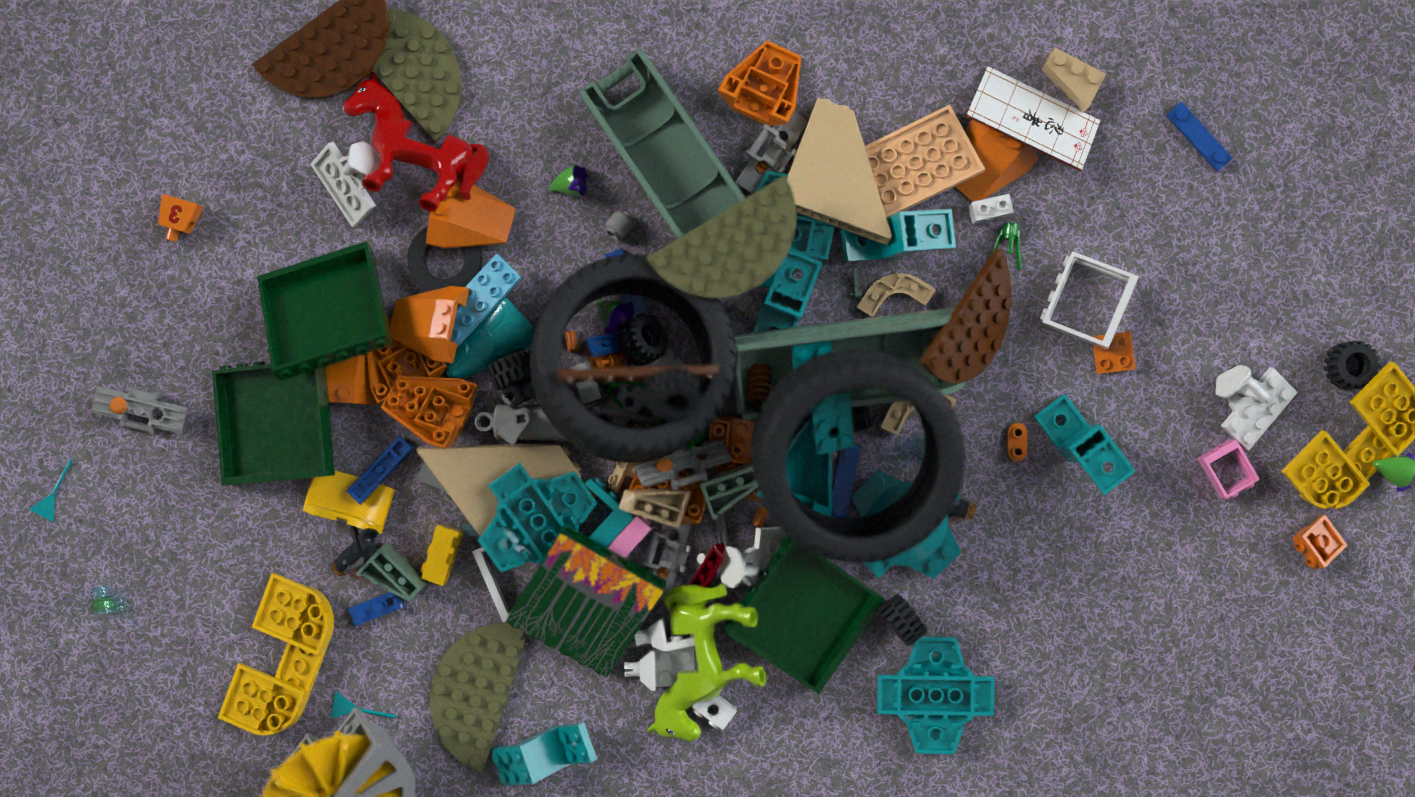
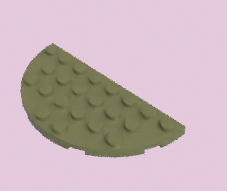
M387 9L389 12L388 38L383 54L378 58L372 71L437 143L450 128L459 109L462 95V77L458 60L445 37L429 22L405 11Z
M786 176L754 193L646 259L667 282L678 289L697 296L712 298L729 297L758 286L768 279L781 265L794 238L796 205Z
M507 622L481 626L456 641L439 662L430 688V712L440 740L457 760L480 773H483L528 636L525 632L513 628Z

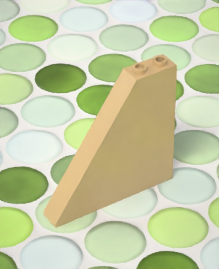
M817 98L787 177L794 195L796 213L887 245L892 235L854 110L845 105L834 104L825 98Z
M558 443L514 444L513 446L511 444L450 446L445 450L435 446L417 448L419 455L479 536L495 517L498 499L490 490L488 484L519 462L531 478L546 480L575 471L580 478L582 477L579 473L581 471L576 461L571 462L568 458L571 454L564 445L561 447Z

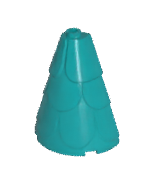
M505 296L457 347L454 364H446V374L450 378L465 379L485 371L491 363L505 356L531 349L536 327Z
M809 415L790 439L785 459L786 480L788 487L800 501L821 514L831 516L833 509L831 455L833 452L819 455L815 453L811 416ZM831 429L829 430L828 435H832ZM758 487L756 496L763 498Z

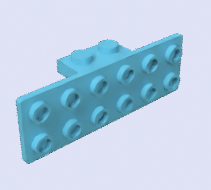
M496 254L466 286L469 288L466 307H457L450 340L457 344V347L522 279L500 255Z

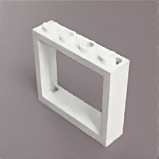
M1072 251L1071 255L1066 256L1062 266L1065 267L1063 274L1059 273L1055 281V284L1058 285L1056 291H1051L1047 301L1050 302L1048 309H1043L1040 317L1043 320L1042 325L1108 350L1139 276ZM1074 262L1128 282L1103 341L1050 321Z
M483 547L472 551L502 622H505L510 610L484 553L486 551Z

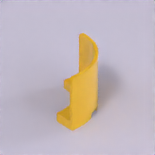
M335 470V475L312 478L302 510L311 515L335 521L338 518L339 520L346 521L349 525L363 530L366 528L375 529L382 534L394 495V489L381 484L360 505L347 492L359 477Z

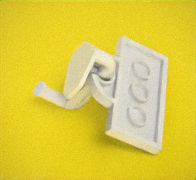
M331 142L324 147L310 165L350 225L355 227L376 207L361 182L366 174H371L378 168L380 156L366 142L352 144L349 149V155L343 156L335 143Z
M1238 365L1220 374L1216 380V395L1228 398L1229 406L1233 411L1221 427L1233 439H1237L1240 446L1248 451L1298 393L1271 367L1268 368L1259 380L1253 379L1250 376L1251 369L1243 365Z
M780 527L756 528L754 547L748 548L742 554L737 548L726 547L727 559L721 566L720 574L722 583L731 588H735L740 582L749 587L754 585L758 580L759 573L768 566L770 557L775 552L777 553L781 547L782 540L787 534ZM700 553L697 556L699 564H702L707 554Z

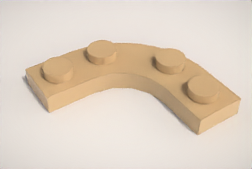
M903 273L891 274L873 283L856 308L873 318L882 302L888 296L897 293L905 294L926 306L936 289L915 276Z
M944 395L948 400V404L953 408L957 399ZM911 401L892 402L880 428L898 436L906 417L911 411L915 410Z

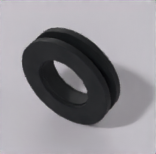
M428 227L422 229L412 240L407 254L408 269L413 280L427 292L448 286L466 287L482 270L483 259L480 246L460 247L464 254L462 270L450 279H439L434 277L427 267L426 258L433 246L426 245Z

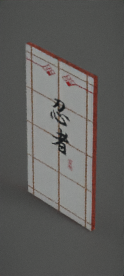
M991 67L985 69L969 110L966 112V117L1080 172L1083 169L1101 121Z

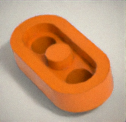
M1013 423L1007 429L1006 452L1012 461H1021L1027 455V429L1021 423ZM1016 429H1019L1021 431V434L1019 436L1015 435ZM1016 448L1020 449L1019 455H1015L1014 453Z

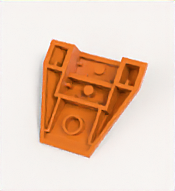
M767 40L725 76L718 89V93L733 111L763 125L788 124L796 108L801 56Z
M973 118L968 124L965 133L982 162L985 172L955 186V188L972 202L983 200L1026 174L1039 157L1030 144Z
M457 178V183L448 191L447 200L440 202L435 212H430L426 245L447 249L507 244L516 208L476 185H473L471 188L470 200L459 198L460 178Z
M448 286L396 299L390 325L391 338L436 362L454 364L457 344L450 340L457 307H466L469 288Z
M367 353L349 358L346 361L330 364L326 367L329 402L378 405L370 388Z

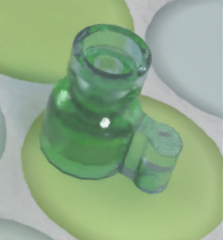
M109 585L93 588V594L96 596V599L93 601L94 615L125 610L124 598L109 597Z

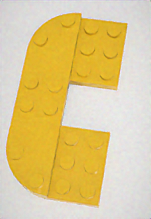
M1390 361L1349 402L1368 426L1343 451L1326 431L1321 430L1281 471L1300 493L1299 496L1304 501L1323 509H1338L1350 504L1370 485L1368 479L1378 470L1373 466V462L1390 458L1392 455L1399 456L1415 439V387L1395 362Z
M271 573L252 624V628L287 642L276 675L273 677L246 664L238 663L218 716L223 721L257 735H272L285 731L299 720L306 707L334 629L333 610L323 593L312 586L308 587L277 573Z

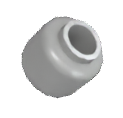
M616 211L605 223L606 233L614 240L625 239L634 228L632 216L625 211L623 213Z

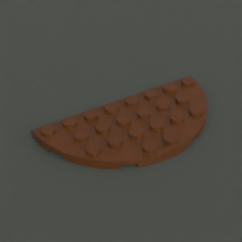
M339 0L252 65L265 80L278 89L292 95L305 98H324L344 93L363 81L372 72L378 58L383 54L389 33V12L386 0Z
M994 249L950 315L949 321L944 324L919 361L930 375L935 376L940 381L962 383L975 378L992 362L997 351L1001 348L1008 325L1010 308L1012 307L1010 273L1007 259L1002 249Z
M719 365L557 370V378L561 379V382L573 383L591 381L635 382L649 380L651 377H655V373L662 372L661 370L665 368L667 370L670 367H683V370L688 369L694 375H701V378H713V374L719 373Z

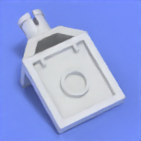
M664 615L654 620L649 625V628L638 631L635 635L636 646L652 644V647L664 652L695 646L693 634H671V637L668 638Z
M694 646L666 652L652 647L640 658V661L624 663L625 677H640V681L651 691H656V687L672 686L677 681L678 671L695 670Z

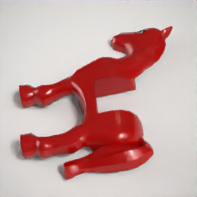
M372 71L369 80L362 81L354 94L343 104V110L348 116H358L364 113L375 114L376 125L372 134V146L380 155V163L373 173L366 174L361 182L363 187L371 192H379L383 182L391 179L393 173L392 160L419 165L439 174L437 185L430 192L424 193L419 200V205L424 210L435 212L440 202L447 200L448 191L457 183V175H460L459 198L470 200L471 188L482 177L489 162L486 147L482 144H468L466 141L452 135H447L441 149L407 138L412 128V122L404 118L398 99L388 88L377 82V77Z

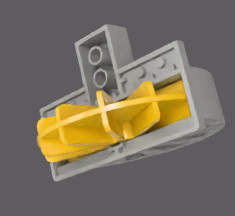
M355 707L339 729L334 732L333 737L320 739L307 733L290 757L279 768H272L271 773L273 776L262 794V797H415V780L409 763L393 738L383 728L368 721L363 712Z

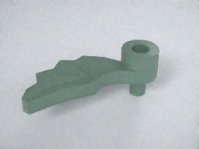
M854 268V293L849 294L850 297L855 296V299L862 298V290H858L857 268Z

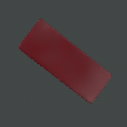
M724 543L712 546L690 581V585L709 587L727 559Z

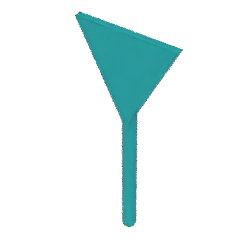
M72 458L69 459L51 494L29 509L53 523L55 493L73 462Z
M336 691L330 719L350 714L355 707H358ZM358 708L363 713L397 718L395 714Z

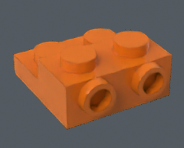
M1325 514L1320 515L1308 527H1303L1292 538L1295 542L1294 548L1303 553L1306 557V564L1314 568V570L1325 568L1348 546Z

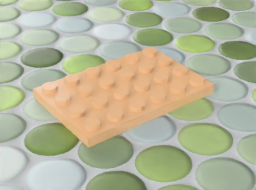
M951 105L943 107L865 146L886 217L903 212L985 172L982 162Z

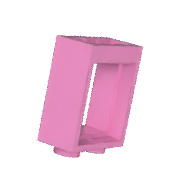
M1229 439L1197 458L1220 498L1233 499L1239 495V491L1254 487L1255 482L1260 480L1237 439ZM1232 452L1246 478L1224 490L1210 463Z
M637 515L611 543L608 549L625 558L652 529V521Z

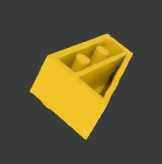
M441 523L436 526L432 543L427 550V560L421 567L420 573H423L421 579L441 586L446 585L465 532L464 529L447 523Z

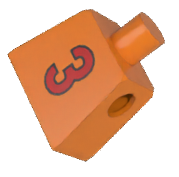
M162 194L158 223L168 228L165 239L177 242L180 232L191 234L203 210V206Z

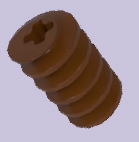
M756 363L748 368L746 401L754 407H762L771 391V367L766 364Z

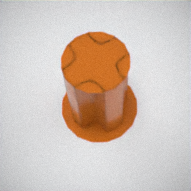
M575 330L565 332L567 352L580 350Z
M758 507L752 525L763 528L769 510Z

